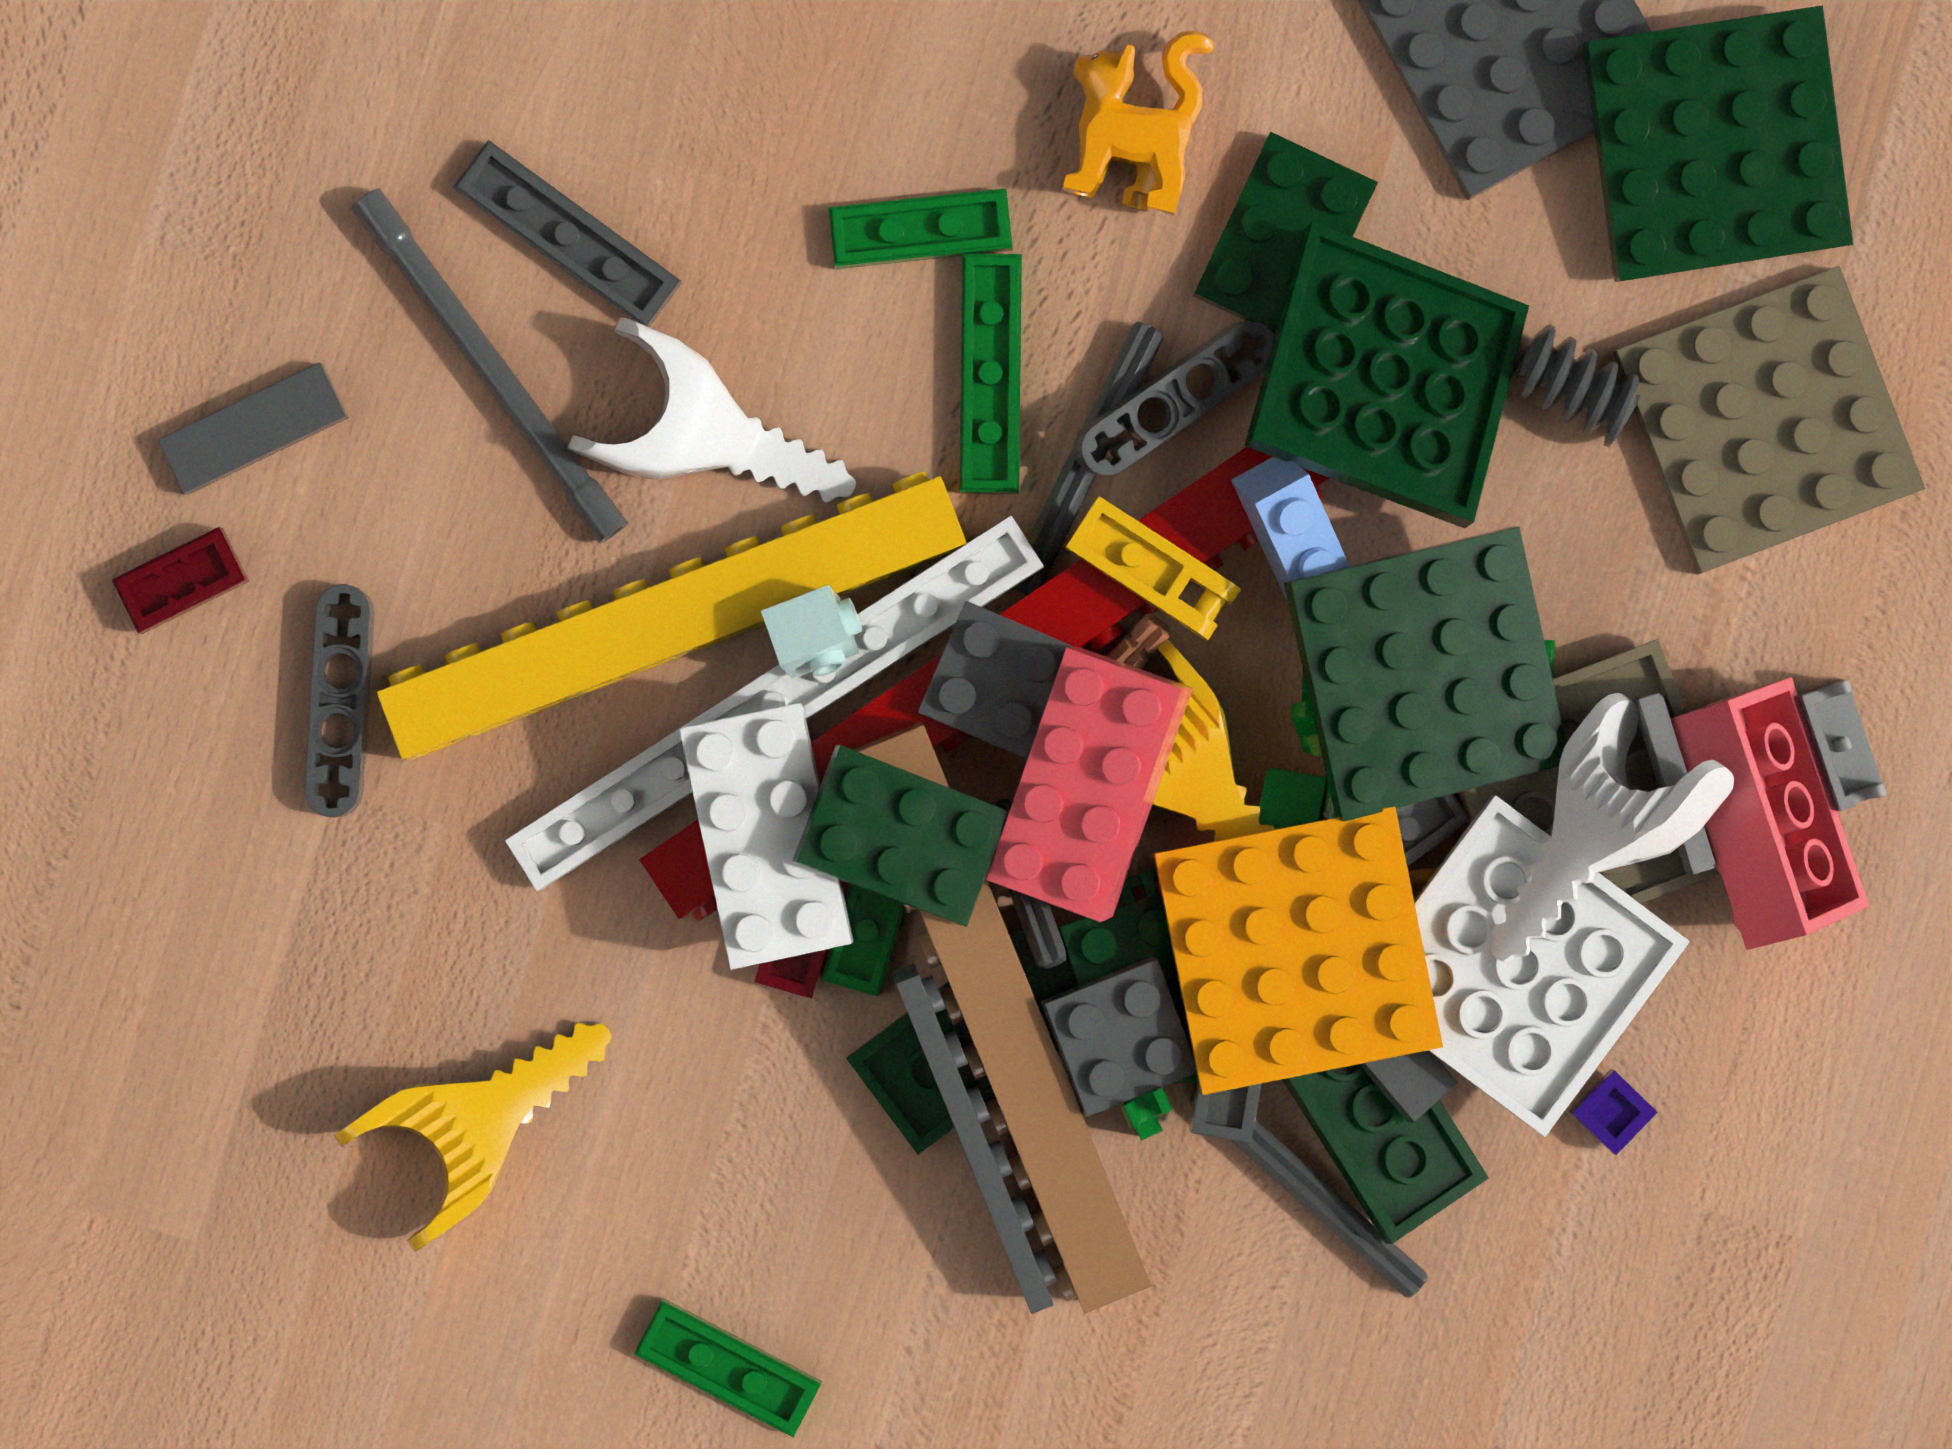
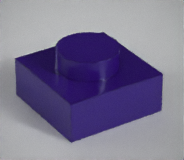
M1610 1069L1569 1111L1614 1155H1617L1658 1113L1613 1069Z

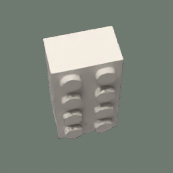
M795 703L679 728L731 970L852 944L854 941L840 879L792 861L820 788L803 705Z

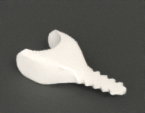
M619 318L614 331L636 343L652 355L662 373L665 385V401L662 413L654 427L646 435L632 442L616 445L601 444L572 435L568 450L622 473L639 478L661 480L728 467L734 476L750 469L756 482L764 481L770 476L774 477L779 489H784L788 485L795 483L802 496L817 490L824 503L830 502L836 497L846 498L851 496L855 489L856 481L847 473L843 460H837L828 464L823 450L806 453L803 441L800 438L785 442L780 427L764 431L758 417L748 418L737 405L708 360L679 339L631 319Z
M1621 693L1610 694L1601 699L1572 734L1563 749L1559 763L1552 837L1542 844L1544 860L1531 864L1532 880L1518 886L1517 890L1520 901L1507 905L1505 907L1506 922L1492 927L1494 936L1490 950L1492 955L1503 963L1512 961L1514 957L1528 956L1530 952V939L1544 938L1546 933L1545 922L1561 918V904L1577 901L1578 885L1592 882L1595 873L1669 854L1694 836L1731 793L1734 785L1732 772L1719 762L1708 760L1696 766L1673 786L1658 788L1651 792L1630 790L1626 779L1625 764L1627 751L1636 735L1639 723L1638 706Z

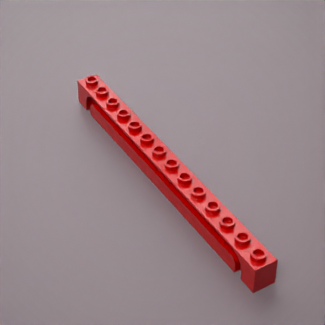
M1245 447L1138 521L1216 571L1224 565L1218 555L1238 542L1245 551L1259 542L1231 480L1273 456ZM1303 468L1309 474L1319 498L1322 499L1323 496L1318 487L1331 478ZM1080 559L999 615L1074 647L1082 648L1090 643L1094 651L1097 652L1125 633L1119 623L1138 609L1143 616L1150 613L1153 614L1159 609ZM942 654L811 742L820 786L836 745H842L854 750V748L920 721L926 729L933 749L941 744L945 752L948 753L972 737L969 734L918 713ZM699 819L638 859L679 920L692 913L699 922L718 909Z

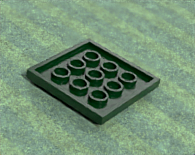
M1823 5L1583 43L1614 282L1853 245Z
M1312 221L1304 228L1244 446L1283 461H1295L1302 468L1465 529L1475 521L1529 305Z
M1511 526L1284 582L1335 818L1340 817L1341 821L1345 822L1380 813L1384 808L1394 806L1399 808L1559 766L1566 740L1520 526Z

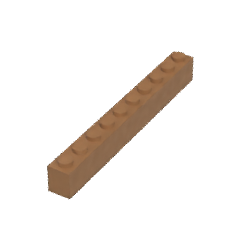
M921 721L854 748V751L949 787ZM985 877L967 927L957 925L920 910L928 931L918 934L917 938L930 969L942 964L950 987L940 990V994L953 1025L964 1020L973 1042L962 1046L975 1080L985 1076L989 1079L996 1098L986 1101L985 1104L998 1136L1010 1131L1018 1153L1008 1157L1020 1190L1023 1191L1033 1187L1041 1208L1030 1214L1043 1246L1055 1242L1063 1264L1054 1267L1053 1270L1067 1302L1078 1297L1083 1312L1086 1314L1149 1288L1152 1285ZM904 904L907 913L916 910Z

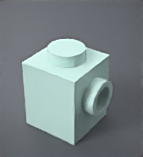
M830 585L761 611L780 667L792 679L812 672L813 676L833 673L846 666V658L860 653L853 636L862 632L855 607L850 598L841 601Z

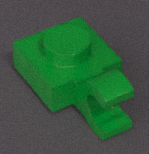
M1162 1087L1123 1102L1120 1106L1130 1129H1136L1141 1141L1163 1131L1157 1117L1172 1110Z

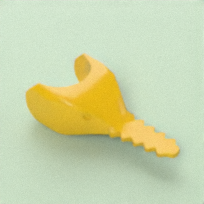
M1167 639L1157 648L1160 655L1172 667L1179 683L1193 689L1152 807L1195 819L1198 830L1214 831V842L1275 830L1274 826L1261 825L1259 823L1260 806L1245 804L1246 788L1235 784L1226 717L1219 701L1204 679Z
M576 1023L572 1037L557 1034L553 1039L551 1050L536 1046L531 1061L515 1058L510 1073L495 1070L489 1081L413 1085L382 1101L335 1134L334 1138L342 1147L369 1130L397 1127L417 1134L425 1139L436 1151L441 1161L445 1178L443 1197L430 1221L406 1240L413 1251L416 1252L467 1217L481 1205L495 1185L519 1125L532 1122L533 1107L549 1108L552 1091L567 1092L569 1090V1076H586L588 1061H604L605 1047L610 1042L612 1036L609 1029L603 1023L593 1026Z

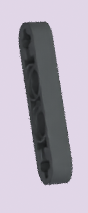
M1236 322L1229 325L1086 424L1078 432L1074 441V455L1077 463L1085 471L1096 475H1114L1123 471L1263 374L1274 340V333L1266 325L1259 322ZM1241 335L1245 338L1258 339L1259 344L1253 349L1255 361L1251 359H1237L1226 367L1214 356L1216 350L1219 357L1229 358L1239 351L1242 347V342L1239 339ZM1198 364L1207 366L1214 377V385L1211 392L1201 399L1193 397L1186 387L1188 371ZM1228 371L1234 374L1232 379H1230ZM1150 397L1159 399L1164 404L1166 410L1164 424L1154 432L1144 430L1137 419V411L1140 404ZM1119 417H1122L1125 428L1117 422ZM1126 429L1138 440V444L1135 446L1132 439L1125 438L1114 444L1109 449L1110 455L1113 458L1110 462L1106 459H1093L1091 453L1098 447L1094 439L1097 434L1103 438H1112Z
M347 584L334 585L322 594L318 600L315 618L305 794L307 802L315 812L330 818L347 816L355 811L361 803L364 792L375 614L374 606L369 596L360 588ZM344 595H350L351 604L361 609L359 618H351L349 620L347 635L349 638L360 637L359 649L344 644L327 646V636L329 634L340 638V619L332 617L330 610L331 606L341 605ZM347 654L355 660L358 667V675L352 685L347 688L338 689L328 682L325 672L326 666L330 659L336 655ZM333 714L346 715L354 725L353 739L343 748L336 749L330 747L322 737L323 723ZM320 754L334 758L353 756L352 768L339 765V783L348 785L350 793L348 797L338 799L337 808L330 807L328 797L319 795L320 784H328L332 779V765L320 766Z

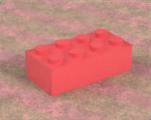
M1066 647L986 880L1098 922L1112 918L1193 688L1080 647Z
M1792 677L1726 697L1670 718L1687 773L1704 761L1715 760L1732 772L1734 777L1731 793L1704 826L1713 849L1712 854L1716 863L1715 867L1722 876L1732 906L1734 924L1741 932L1746 950L1808 935L1869 907Z

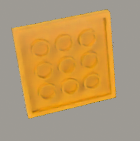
M1395 806L1384 808L1380 813L1342 822L1340 817L1154 853L1202 1095L1443 1048Z

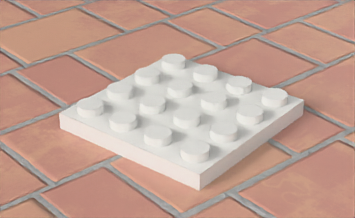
M1492 795L1414 899L1443 1048L1428 1051L1537 1133L1546 1137L1690 941L1598 872L1595 873L1592 882L1578 885L1577 901L1561 904L1560 919L1545 922L1546 933L1544 938L1530 939V952L1528 956L1514 957L1508 963H1503L1496 959L1490 952L1494 941L1492 927L1506 922L1505 907L1507 905L1520 901L1517 888L1519 885L1532 880L1531 864L1544 860L1542 844L1550 840L1551 836L1499 797Z

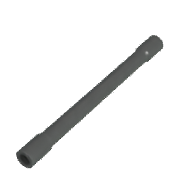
M376 188L362 196L351 207L353 213L379 248L390 256L564 490L570 505L599 544L612 538L628 524V521L599 482L590 477L573 452L567 449V444L413 239L410 228L382 190Z

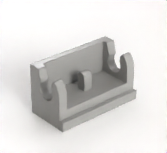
M1844 679L1799 694L1798 696L1837 811L1854 807L1856 803L1887 795L1852 695L1849 680Z

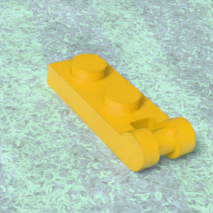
M1098 496L1065 548L1207 641L1218 626L1214 620L1224 604L1232 605L1241 591L1237 585L1100 496ZM1190 579L1205 589L1194 607L1178 598Z

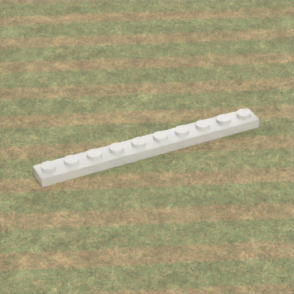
M1009 516L858 613L862 632L853 636L860 653L846 658L847 664L840 670L823 676H813L812 672L792 679L779 664L681 728L795 703L803 705L807 720L954 626L965 601L984 607L1043 569L1044 565L1013 517ZM678 729L505 840L536 891L546 888L693 793L680 730Z

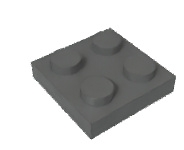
M965 601L918 713L1028 760L1066 647L1074 646L969 601Z
M1149 957L1040 1001L1081 1112L1086 1117L1197 1073L1193 1054L1158 959L1154 957Z

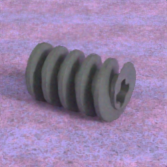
M1550 324L1546 325L1533 337L1512 372L1510 383L1518 376L1524 378L1521 397L1527 399L1539 388L1545 390L1542 409L1548 411L1560 400L1564 401L1565 408L1562 421L1569 423L1581 412L1586 414L1583 433L1586 435L1591 434L1602 424L1607 426L1604 445L1609 448L1620 434L1639 401L1640 395H1636L1639 376L1630 373L1620 382L1616 383L1618 364L1616 362L1609 361L1598 371H1595L1597 351L1592 348L1588 349L1577 359H1574L1576 339L1571 336L1567 337L1554 347L1555 327Z

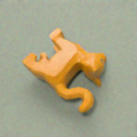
M1194 30L1180 32L1168 41L1162 54L1164 77L1179 95V100L1171 109L1138 107L1123 102V98L1134 78V46L1126 44L1122 52L1101 50L1095 54L1078 56L1074 63L1073 75L1081 83L1086 97L1077 126L1080 160L1077 171L1066 174L1062 190H1066V193L1093 199L1103 183L1111 160L1135 165L1137 170L1135 184L1124 190L1123 206L1146 212L1151 208L1165 214L1175 215L1185 181L1184 152L1189 141L1193 123L1202 108L1203 88L1195 75L1186 67L1185 61L1190 54H1207L1214 50L1213 40L1207 34Z

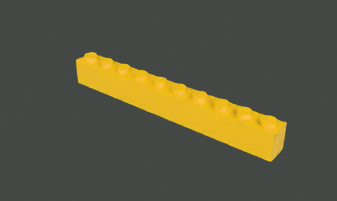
M926 471L908 476L892 484L895 494L873 502L870 493L856 496L836 505L840 515L817 523L814 514L796 519L781 526L783 536L764 544L760 543L758 536L741 540L724 548L728 558L705 566L702 557L686 561L670 568L668 571L671 579L649 587L646 579L626 584L612 591L615 598L613 602L593 609L590 600L583 601L556 612L559 622L537 630L534 622L525 623L501 633L500 636L503 644L481 652L478 643L471 644L444 655L447 665L425 673L422 665H417L390 675L388 679L391 687L378 691L377 695L402 760L412 761L764 626L766 624L761 613L762 610L826 585H830L840 597L952 554L966 545L967 542L942 477L939 476L929 480Z

